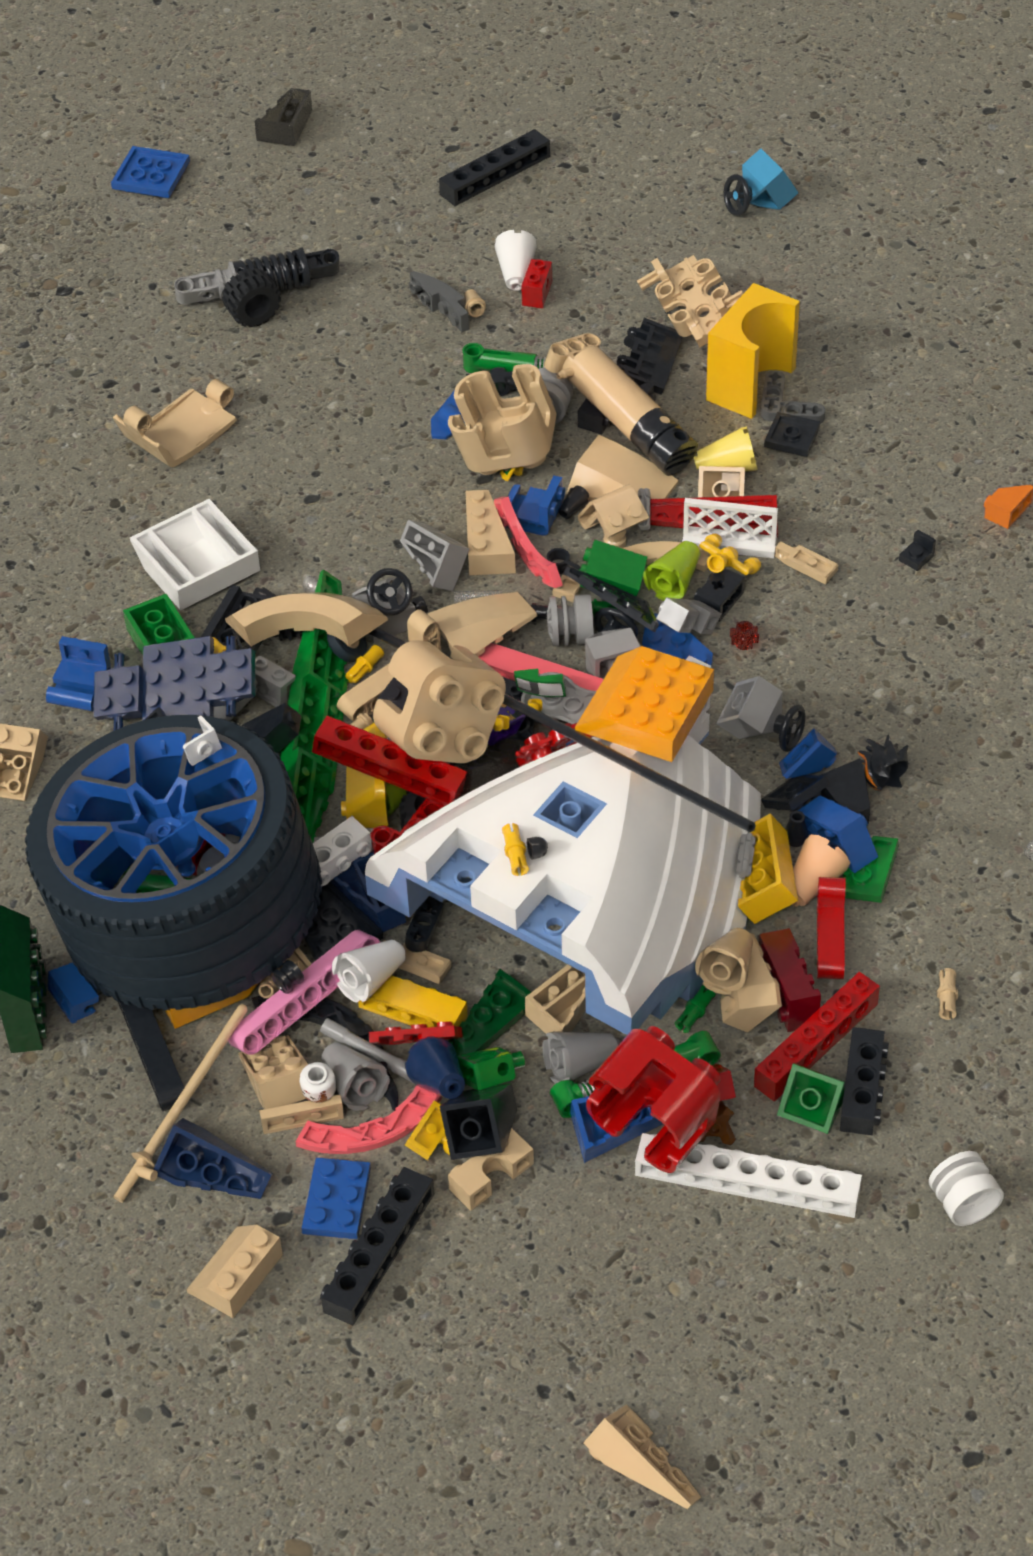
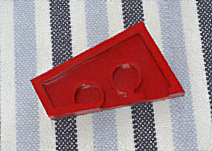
M452 1021L438 1022L437 1027L427 1028V1024L411 1025V1029L388 1027L385 1028L386 1031L369 1032V1043L385 1046L416 1043L429 1036L440 1039L462 1038V1027L453 1026Z

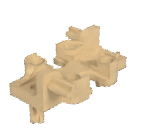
M694 255L689 258L686 257L684 261L668 270H664L658 258L654 259L651 263L655 270L637 280L642 291L661 280L662 282L655 288V294L665 312L667 313L678 306L686 307V310L681 309L671 315L668 314L677 333L682 337L693 335L699 347L708 343V332L743 295L742 290L731 295L727 285L723 282V285L713 290L711 295H708V290L722 281L715 265L708 258L697 261ZM709 311L706 316L700 317L701 313Z

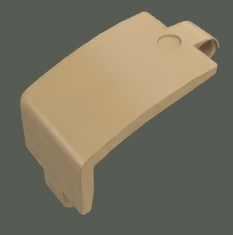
M214 379L206 388L205 394L207 398L194 389H189L153 417L137 406H131L126 410L123 419L117 414L113 419L125 437L169 467H176L210 445L237 421L234 415L224 410L232 400L234 390L219 379Z

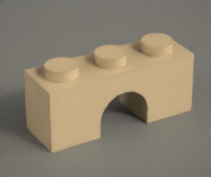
M511 1128L503 1153L471 1157L462 1165L455 1166L450 1174H448L449 1190L471 1211L492 1196L491 1180L486 1175L492 1171L499 1170L515 1179L534 1164L533 1148Z

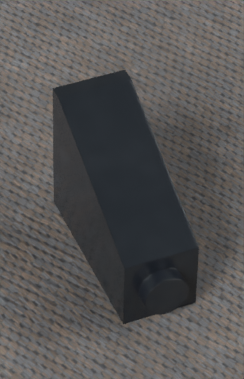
M283 703L246 722L242 726L247 727L249 731L256 732L258 737L264 738L267 744L273 747L275 753H279L299 735L301 715L288 704Z
M860 758L819 775L826 776L829 786L821 790L822 794L819 796L833 800L835 803L847 807L851 811L862 814L869 824L870 802L863 762Z

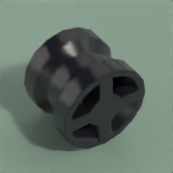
M286 960L280 970L276 969L271 973L274 984L285 994L290 993L295 984H300L304 981L302 971L290 960Z

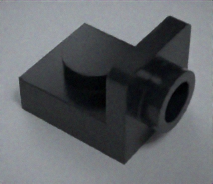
M917 530L914 533L913 542L899 554V561L919 571L934 557L936 540L930 535Z

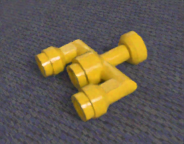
M718 534L708 535L699 545L701 549L711 554L707 560V566L714 573H719L730 566L746 576L757 573L761 567L760 560L755 557L746 559L744 563L738 560V552L734 547L727 546L719 549L722 544V538Z

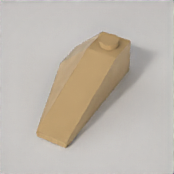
M752 933L750 934L753 938V946L747 980L741 989L732 991L731 994H722L720 1000L723 1023L747 1033L782 1006L779 983L776 978L771 976V967L768 963L764 962L762 958L763 951L755 935Z
M627 1404L604 1418L585 1440L584 1444L589 1448V1453L596 1460L601 1461L604 1465L678 1505L688 1509L701 1498L683 1472L669 1464L667 1459L668 1452L664 1447L658 1448L650 1438L653 1432Z

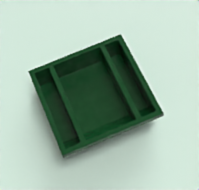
M0 905V1015L11 1053L43 1050V1039H47L46 1023H43V1018L47 1017L46 1002H43V996H47L46 982L43 980V975H46L45 959L41 960L43 955L41 944H37L39 942L37 928H32L30 917Z

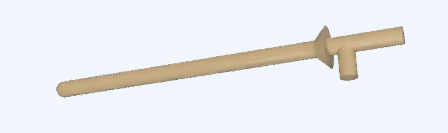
M241 1004L236 1008L145 1149L132 1153L136 1163L113 1196L114 1199L123 1203L139 1177L150 1181L156 1180L158 1173L152 1170L155 1167L153 1155L247 1013L246 1005Z

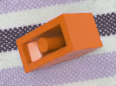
M1022 485L998 488L984 502V518L1009 529L1031 505L1033 486Z

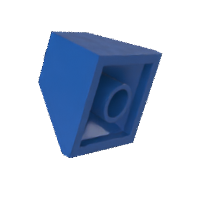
M813 728L779 762L782 775L789 779L820 772L824 767L828 768L834 763L837 752L835 747Z

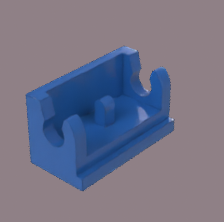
M73 962L48 971L47 989L72 1024L96 1011L94 1007L85 1009L87 1006L98 1002L99 996L90 983L85 980L84 976L79 973Z

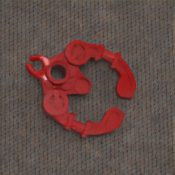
M566 723L565 725L575 729L577 723L572 725L571 723ZM554 730L548 733V737H546L544 732L534 734L524 741L525 746L521 747L520 751L515 752V755L518 757L516 761L519 767L568 747L566 743L570 742L571 739ZM582 733V734H584V735H586V736H588V737H590V738L594 737V736H591V735Z

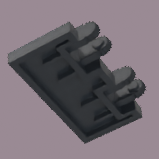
M644 318L640 328L633 326L628 329V336L625 337L623 343L630 347L632 351L630 356L620 354L617 357L616 365L638 386L644 383L653 384L654 392L662 395L683 337L677 333L676 329Z

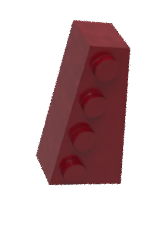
M790 928L759 934V945L763 951L762 958L764 962L768 963L771 967V976L776 978L779 983L782 1006L777 1009L778 1019L780 1023L785 1024L787 1032H793L820 1008L821 993L819 989H814L812 974H807V965L804 957L800 958L799 947Z

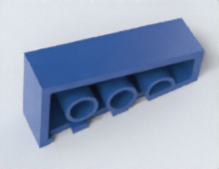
M589 1096L571 1100L570 1115L584 1163L642 1135V1133L663 1125L662 1122L650 1115L651 1108L646 1107L641 1110L620 1136L613 1137L604 1131L588 1113L586 1102Z

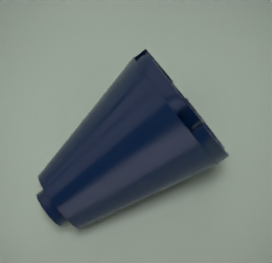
M429 1036L416 1042L408 1052L407 1062L405 1061V1070L410 1080L415 1085L447 1099H454L461 1095L465 1088V1081L457 1053L452 1044L446 1039L435 1038L434 1036Z

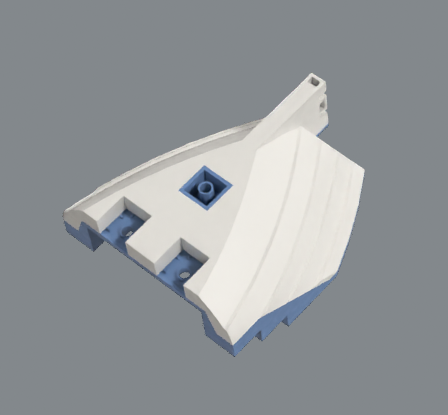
M690 655L686 659L687 661L711 668V665ZM710 697L673 762L592 737V739L753 822L760 819L761 793L748 782L742 780L732 768L725 765L712 752L700 745L709 735L710 714L706 713V711L710 708ZM576 743L525 764L482 785L407 829L399 838L369 858L365 868L367 895L408 917H411L428 896L440 902L447 899L585 973L586 1013L628 1035L632 1029H639L650 1014L662 1019L679 997L686 1001L692 999L704 982L700 975L697 976L695 972V962L701 951L734 928L746 930L748 917L738 907V899L742 898L743 894L740 890L741 881L745 880V877L740 878L736 874L740 837L748 832ZM512 823L519 826L521 841L526 846L525 858L529 867V871L525 875L521 876L519 867L517 868L518 876L513 875L511 872L510 860L504 851L506 843L502 834V827L506 824H510L511 832H513ZM527 838H544L548 843L547 853L541 858L531 860L527 850ZM556 924L562 927L557 931L548 929L549 926Z

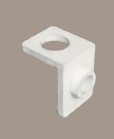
M202 716L197 718L203 734L183 745L187 759L192 766L222 749L215 729Z

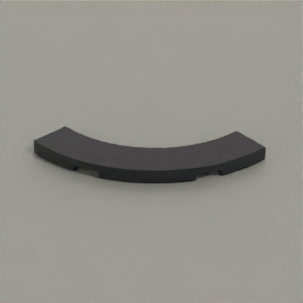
M261 996L252 997L254 1010L269 998ZM324 998L298 1019L322 1026L324 1021L329 1018L368 1042L369 1032H374L368 1024L357 1017L354 1011L327 998ZM372 1043L373 1045L384 1050L382 1045Z

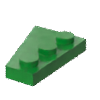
M873 836L871 838L878 858L856 873L852 872L849 868L844 872L846 899L882 903L899 847L898 838Z

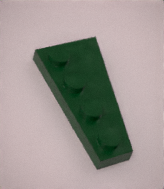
M499 969L495 974L492 984H488L483 991L482 998L471 1008L470 1015L465 1022L462 1021L459 1027H462V1038L449 1039L448 1041L454 1047L457 1056L485 1050L525 1015V997L531 991L502 969Z

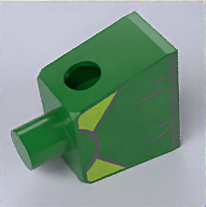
M500 1047L457 1056L465 1084L478 1091L514 1080L516 1077L514 1069L525 1066V1059L521 1051L511 1053Z

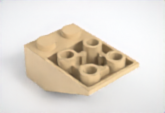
M0 724V798L26 801L42 764L48 736L40 729Z
M289 1035L277 1036L254 1055H248L242 1051L238 1053L257 1098L264 1109L289 1105L306 1099L301 1091L299 1080L303 1068L308 1063Z

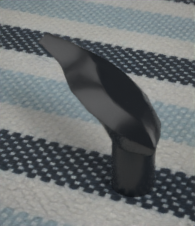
M381 1061L379 1063L387 1069L386 1072L390 1078L384 1096L390 1102L392 1110L396 1111L395 1108L398 1107L397 1087L389 1074L388 1064Z

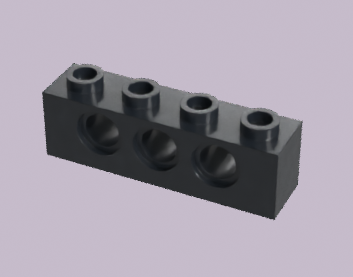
M852 1027L840 1122L841 1132L872 1136L874 1125L880 1124L881 1109H876V1102L882 1103L884 1087L878 1085L879 1080H885L886 1064H881V1059H887L889 1042H884L885 1031Z

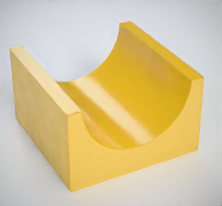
M755 283L746 290L708 332L706 401L750 419L756 415L758 372L779 370L792 373L796 369L799 300Z

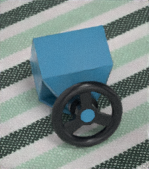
M759 149L742 165L743 177L739 174L731 175L726 180L723 190L726 208L734 216L745 214L749 204L780 210L798 194V191L784 170L762 149ZM735 180L738 181L736 188L733 191H730V186L732 182ZM730 198H733L739 210L732 206Z

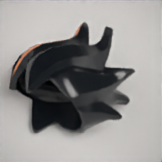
M889 734L883 746L868 738L866 742L871 745L866 746L868 751H858V754L864 758L862 762L865 765L864 773L867 784L874 790L879 791L885 786L902 788L900 777L908 769L907 750L909 746L906 745L899 750L897 743L893 745Z

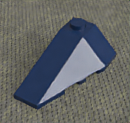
M184 1118L173 1125L153 1169L157 1171L158 1177L176 1186H191L207 1191H223L232 1195L258 1199L262 1198L273 1175L272 1172L208 1130Z

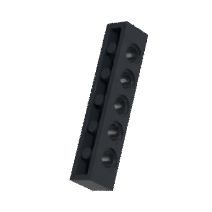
M533 129L439 178L440 195L452 205L457 206L549 158L550 140L536 129Z
M403 1167L399 1175H395L392 1178L388 1193L385 1197L382 1196L376 1205V1212L372 1218H368L365 1221L359 1239L351 1243L345 1261L337 1265L330 1285L326 1284L322 1289L320 1300L322 1301L323 1313L354 1326L435 1193L432 1178L406 1167ZM360 1265H367L363 1268L358 1267ZM346 1287H353L351 1290H344Z

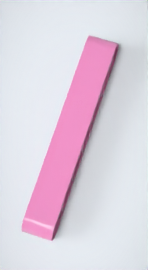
M361 930L351 932L302 971L304 981L300 984H295L290 993L285 994L281 990L277 991L242 1019L228 1040L229 1044L248 1055H254L338 988L337 983L340 980L338 975H333L332 962L336 956L344 952L380 943L379 939Z

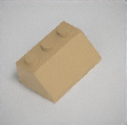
M259 1225L236 1227L187 1288V1293L234 1318L283 1256L280 1237Z

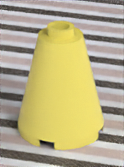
M747 426L697 451V456H694L697 470L699 466L745 467V471L758 470Z

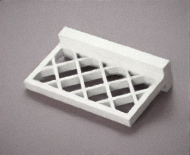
M685 498L682 542L690 541L699 546L708 535L714 533L722 538V544L719 549L731 546L737 550L738 555L774 559L775 547L777 545L778 508ZM690 507H698L702 511L695 514L690 510ZM722 510L726 514L719 517L713 511ZM742 512L746 513L748 517L742 520L736 514ZM708 515L714 521L707 524L701 518ZM769 515L772 516V519L765 522L759 516ZM731 518L736 524L730 527L724 521ZM754 520L760 526L753 529L748 523ZM696 522L701 527H694L689 525ZM719 525V526H721L724 530H721V529H713V527ZM742 527L746 532H739L736 530ZM763 530H765V531H767L770 535H764V534H758V533H760V532H762Z

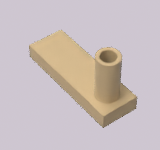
M333 1094L330 1099L321 1103L304 1101L259 1110L264 1134L304 1127L308 1120L315 1123H324L344 1119L340 1094Z

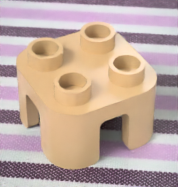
M531 364L514 366L512 377L520 394L519 397L501 398L488 371L472 373L464 377L457 384L454 391V399L461 415L449 416L448 426L469 470L480 472L483 475H491L501 469L521 466L528 469L535 468L545 461L546 455L551 448L557 413L541 373L536 366Z
M413 640L399 647L390 661L389 673L408 689V696L403 711L390 700L378 699L373 712L374 723L380 731L415 759L467 763L479 758L487 748L491 731L504 701L506 685L503 677L466 647L454 645L450 655L451 658H449L433 644L427 641Z

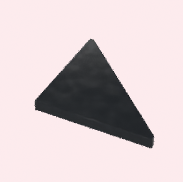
M566 566L563 572L566 576L646 628L656 632L659 624L648 601L574 567Z

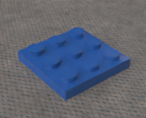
M132 146L111 181L112 189L170 198L190 162V157L188 154Z

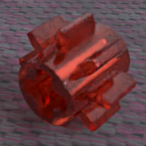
M749 621L736 622V628H730L731 645H736L740 650L752 649L753 643H759L758 626H753Z

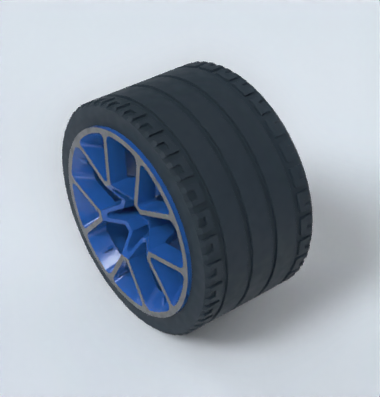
M202 715L156 717L112 731L84 747L62 765L44 786L43 791L37 798L36 804L32 808L25 837L27 845L25 854L30 873L79 973L84 976L88 983H92L96 990L102 991L106 996H112L118 1002L123 1001L127 1005H135L138 1008H149L151 1010H170V1008L182 1010L209 1005L233 997L258 984L283 965L286 959L291 957L294 950L300 946L302 939L308 934V929L313 925V918L317 915V907L321 901L319 895L322 894L321 868L289 775L278 753L274 752L273 747L267 744L264 738L258 737L256 732L249 731L247 727L239 726L233 721L213 716H202L215 729L222 749L193 766L187 759L183 745L203 734L197 718ZM220 833L239 836L240 839L237 844H233ZM204 839L224 855L222 861L213 868L207 867L205 869L206 872L191 880H186L182 877L190 876L195 872L196 867L191 858L201 848ZM129 866H131L125 874V876L120 881V883L116 886V888L113 889L114 885L121 877V875L127 870ZM152 869L164 870L175 885L164 890L136 893V890Z

